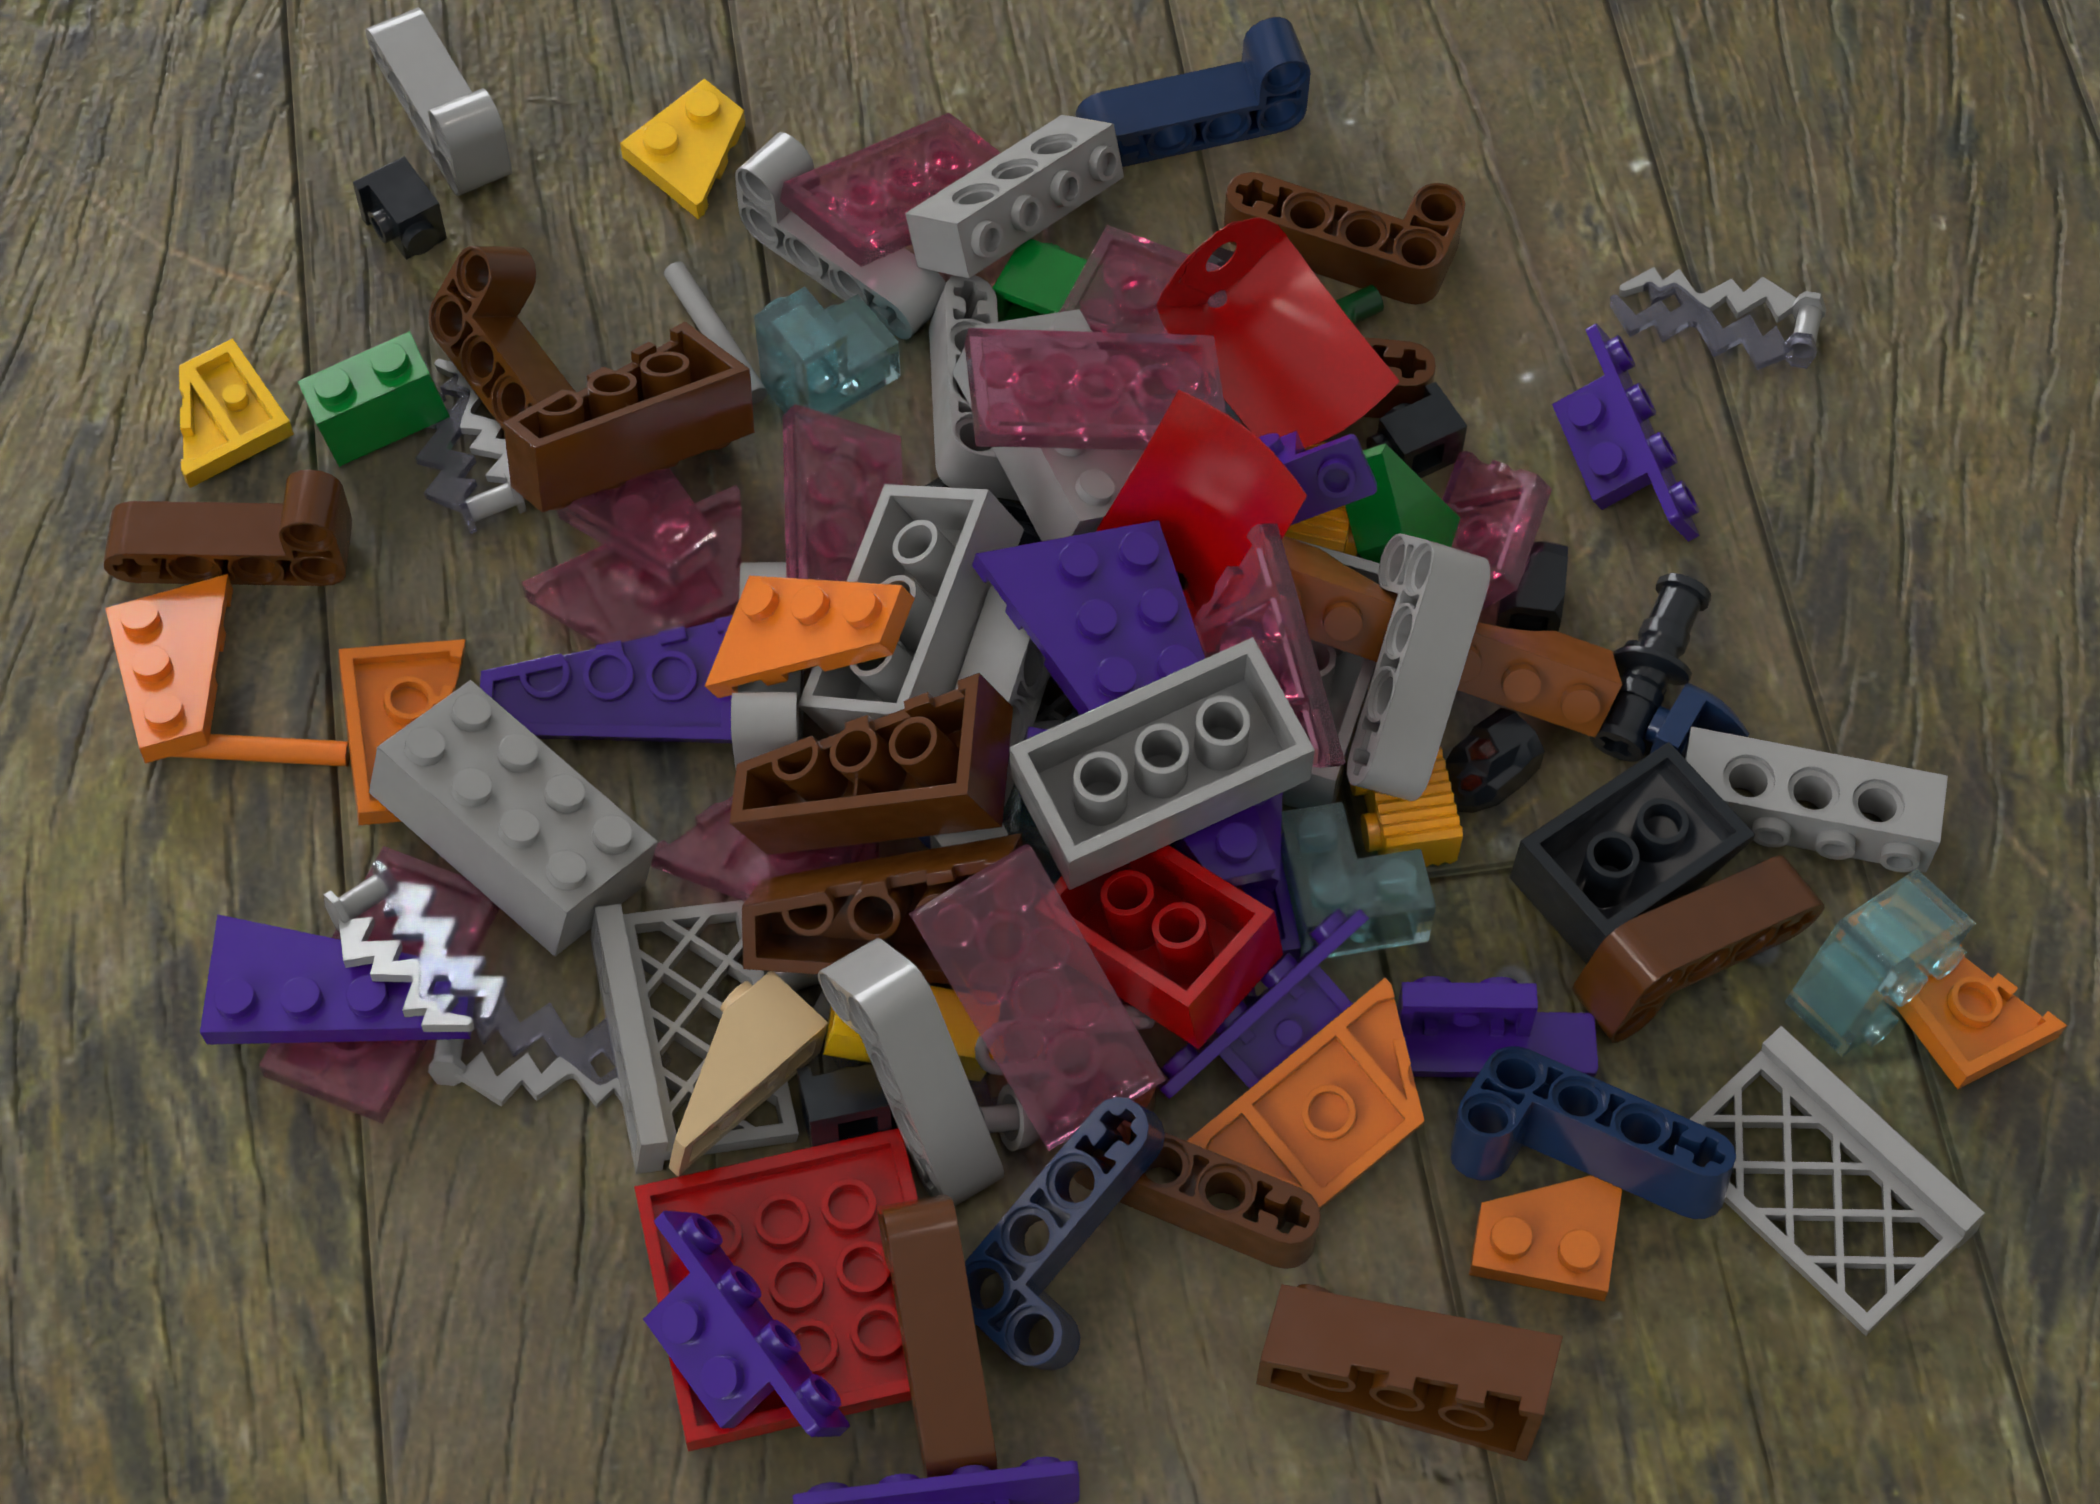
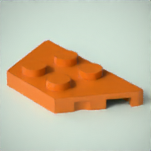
M1386 977L1189 1138L1187 1142L1302 1188L1313 1196L1321 1210L1425 1124L1392 984Z

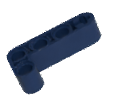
M1271 17L1259 21L1246 32L1243 40L1242 61L1098 92L1084 99L1077 107L1075 114L1079 118L1114 124L1122 167L1291 129L1304 118L1307 111L1311 72L1292 23L1286 18Z
M1509 1046L1496 1050L1484 1064L1461 1100L1450 1150L1451 1161L1455 1168L1466 1177L1480 1181L1493 1180L1502 1176L1512 1164L1521 1147L1525 1145L1681 1216L1692 1219H1706L1716 1215L1722 1209L1736 1159L1734 1146L1727 1137L1719 1132L1537 1052L1519 1046Z
M1114 1097L1098 1105L965 1261L975 1324L1005 1353L1022 1365L1053 1371L1065 1367L1074 1359L1079 1350L1081 1338L1078 1325L1071 1315L1056 1303L1044 1289L1153 1163L1164 1146L1165 1132L1160 1119L1154 1112L1129 1098ZM1124 1120L1131 1123L1130 1128L1137 1135L1130 1145L1122 1142L1123 1137L1117 1130L1120 1123ZM1097 1148L1106 1152L1104 1156L1116 1162L1113 1168L1093 1156ZM1090 1168L1095 1179L1094 1189L1084 1201L1074 1203L1069 1193L1070 1181L1078 1171ZM1044 1220L1048 1225L1050 1233L1049 1241L1045 1249L1039 1254L1030 1256L1026 1251L1024 1243L1025 1234L1035 1222ZM999 1273L1004 1283L1003 1296L994 1307L986 1309L980 1298L981 1286L990 1275ZM1048 1318L1054 1330L1053 1342L1050 1348L1043 1354L1035 1355L1030 1348V1331L1038 1321Z

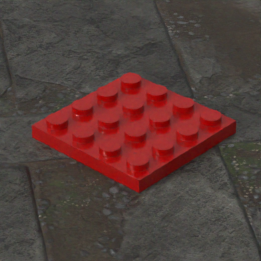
M899 1128L634 1186L658 1304L690 1272L655 1225L654 1220L664 1210L701 1214L721 1234L723 1242L720 1247L733 1265L746 1271L756 1281L761 1290L759 1300L771 1317L783 1323L794 1333L801 1345V1350L798 1354L812 1373L824 1378L835 1389L841 1400L839 1410L844 1416L911 1400L891 1272L887 1268L877 1213V1206L918 1199L905 1143ZM669 1357L688 1452L801 1426L774 1389L735 1428H720Z

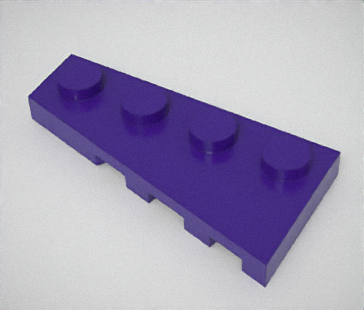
M733 615L717 618L715 622L688 628L681 626L659 631L656 635L625 642L618 640L596 645V648L562 655L560 653L483 670L480 676V688L539 739L732 743V695L717 698L705 687V683Z
M217 914L200 1034L207 1045L471 1039V1032H423L421 1024L425 1015L404 1017L402 1011L412 983L372 982L370 972L373 964L346 968L343 961L341 940ZM401 952L398 961L419 958L422 973L421 1000L438 1002V1009H440L442 1014L453 1013L471 1017L473 1020L477 978L472 967Z

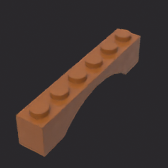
M1284 536L1241 615L1377 662L1398 593L1383 589L1380 584L1344 565L1322 549ZM1478 622L1457 690L1596 738L1622 686L1613 651L1557 631L1508 629Z

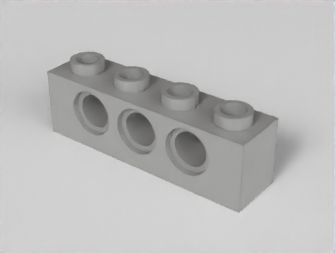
M1060 115L906 212L905 215L917 267L971 278L1124 178L1114 124Z
M1691 727L1682 756L1755 833L1753 840L1756 843L1767 847L1787 845L1813 850L1823 857L1835 860L1854 858L1880 863L1886 869L1895 872H1911L1914 870L1927 872L1941 841L1947 775L1697 727ZM1733 788L1746 789L1755 797L1739 795ZM1797 801L1811 802L1818 807V810L1805 808ZM1862 813L1874 814L1883 822L1871 821L1864 817Z

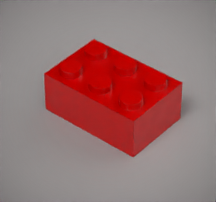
M1169 845L1069 890L1061 876L1033 906L1047 951L1197 1049L1207 1041L1283 955L1274 910Z

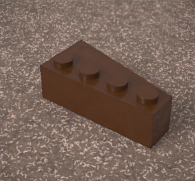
M684 321L670 329V341L656 348L655 344L647 342L632 350V362L618 370H611L603 366L587 375V387L576 393L562 389L504 421L511 487L542 513L548 510H559L580 498L602 490L619 488L628 480L655 470L672 468L681 460L708 450L722 449L734 440L753 434L755 430L750 369Z
M976 673L958 680V689L937 697H933L929 692L905 700V709L875 720L865 715L846 722L844 730L828 738L818 741L815 737L809 736L740 762L736 767L729 824L766 855L1000 828L1003 823L1013 707L980 673Z
M1022 833L763 878L742 905L743 969L818 974L820 970L879 938L910 960L919 969L927 982L1007 988L1022 958Z
M1281 1284L1261 1355L1256 1384L1527 1461L1544 1417L1563 1336L1333 1294L1323 1287L1311 1284H1301L1297 1287Z

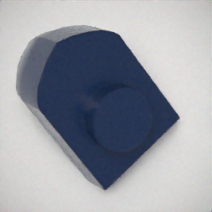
M1687 682L1671 710L1663 706L1659 707L1646 731L1644 740L1653 744L1650 754L1670 742L1682 755L1691 727L1748 737L1750 733L1733 710L1722 700Z

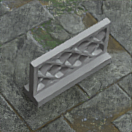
M747 899L623 914L621 904L598 906L594 909L590 940L616 1075L620 1082L623 1098L622 1106L636 1174L661 1171L664 1160H670L676 1137L673 1116L686 1100L690 1101L710 1045L685 1030L684 1027L700 1007L721 1019L723 1012L720 1008L723 1003L711 996V993L726 974L741 983L749 981L752 985L764 976V971L743 969V966L737 962L743 954L742 905ZM736 921L739 942L728 955H725L699 938L709 924ZM685 927H692L689 931L685 929ZM662 931L679 942V944L662 964L639 949L637 933ZM688 949L717 967L716 971L701 989L672 971ZM644 970L649 974L653 975L651 979L647 982V984L645 980ZM662 982L691 1000L675 1022L651 1008L649 998ZM655 1028L665 1034L659 1042ZM673 1041L678 1042L704 1059L687 1082L662 1065L661 1057ZM788 1081L767 1099L768 1102L776 1107L779 1124L755 1127L742 1120L704 1155L797 1142L799 1132ZM667 1088L677 1093L671 1102Z
M1782 1026L1762 1043L1761 1051L1690 1118V1120L1706 1127L1734 1128L1736 1159L1732 1174H1735V1187L1729 1182L1724 1202L1865 1336L1894 1310L1956 1248L1959 1249L1977 1232L1985 1214ZM1761 1075L1781 1093L1782 1116L1742 1115V1092ZM1733 1101L1734 1115H1719ZM1790 1103L1804 1116H1791ZM1743 1128H1782L1783 1162L1743 1161ZM1791 1128L1819 1129L1831 1140L1832 1162H1792ZM1840 1149L1855 1163L1841 1162ZM1744 1174H1784V1208H1756L1744 1196ZM1792 1174L1832 1175L1833 1209L1793 1208ZM1841 1175H1869L1881 1186L1882 1210L1842 1209ZM1891 1197L1905 1210H1892ZM1770 1220L1785 1221V1234ZM1794 1221H1834L1835 1256L1806 1255L1794 1244ZM1843 1221L1883 1222L1884 1257L1844 1256ZM1892 1222L1920 1223L1939 1242L1924 1257H1894ZM1821 1268H1835L1836 1282ZM1844 1268L1885 1270V1295L1868 1312L1845 1292ZM1894 1269H1909L1910 1271L1895 1285Z

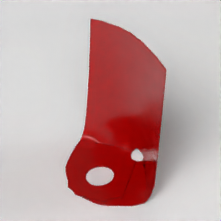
M1262 217L1232 221L1221 230L1216 231L1184 260L1163 289L1156 304L1159 317L1167 333L1246 427L1257 437L1270 433H1277L1282 437L1297 431L1304 449L1319 444L1342 432L1362 418L1400 382L1337 304L1280 226ZM1235 242L1236 249L1229 261L1217 270L1207 271L1206 264L1213 252L1225 243ZM1220 290L1225 291L1227 302L1217 308L1210 307L1208 304L1209 298Z
M1178 390L1150 442L1096 531L1159 520L1175 569L1182 573L1188 581L1189 586L1186 590H1183L1204 655L1211 654L1232 632L1278 546L1304 503L1307 494L1275 453L1252 431L1228 414L1201 399Z

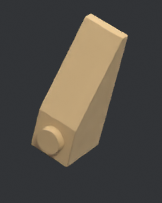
M769 971L754 985L749 981L741 983L727 996L721 1005L722 1017L675 1137L668 1168L677 1176H680L797 1073V1068L806 1066L821 1051L829 1023L774 971Z

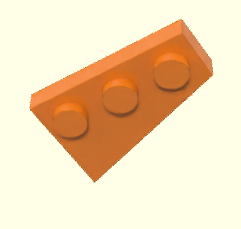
M749 575L705 687L717 698L730 696L732 693H738V686L761 680L765 685L770 686L788 681L790 672L819 666L826 672L893 655L915 598L902 585Z
M466 639L339 649V670L358 826L402 822L369 793L377 746L456 690L465 654Z

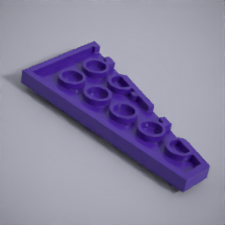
M1159 520L975 554L972 567L984 583L990 581L1007 605L1005 609L1006 614L1018 630L1024 628L1045 657L1043 665L1080 715L1206 659ZM1255 805L1173 842L1180 853L1234 886L1270 879L1276 870Z

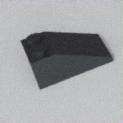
M1668 742L1522 839L1518 847L1510 879L1587 964L1599 945L1615 929L1637 916L1697 891L1751 843L1755 833L1672 744Z

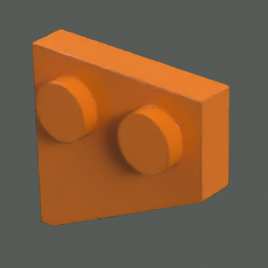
M1590 1175L1482 1202L1478 1214L1469 1275L1605 1301L1609 1289L1622 1189Z

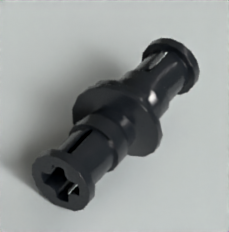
M1668 573L1660 576L1655 589L1658 597L1649 617L1644 619L1640 627L1638 641L1629 640L1623 647L1613 652L1622 686L1596 738L1590 736L1592 744L1611 757L1629 762L1643 759L1646 752V744L1643 740L1655 713L1664 702L1667 685H1685L1691 679V670L1679 657L1685 653L1691 637L1690 632L1699 611H1704L1708 608L1712 596L1707 587L1692 577L1678 573Z

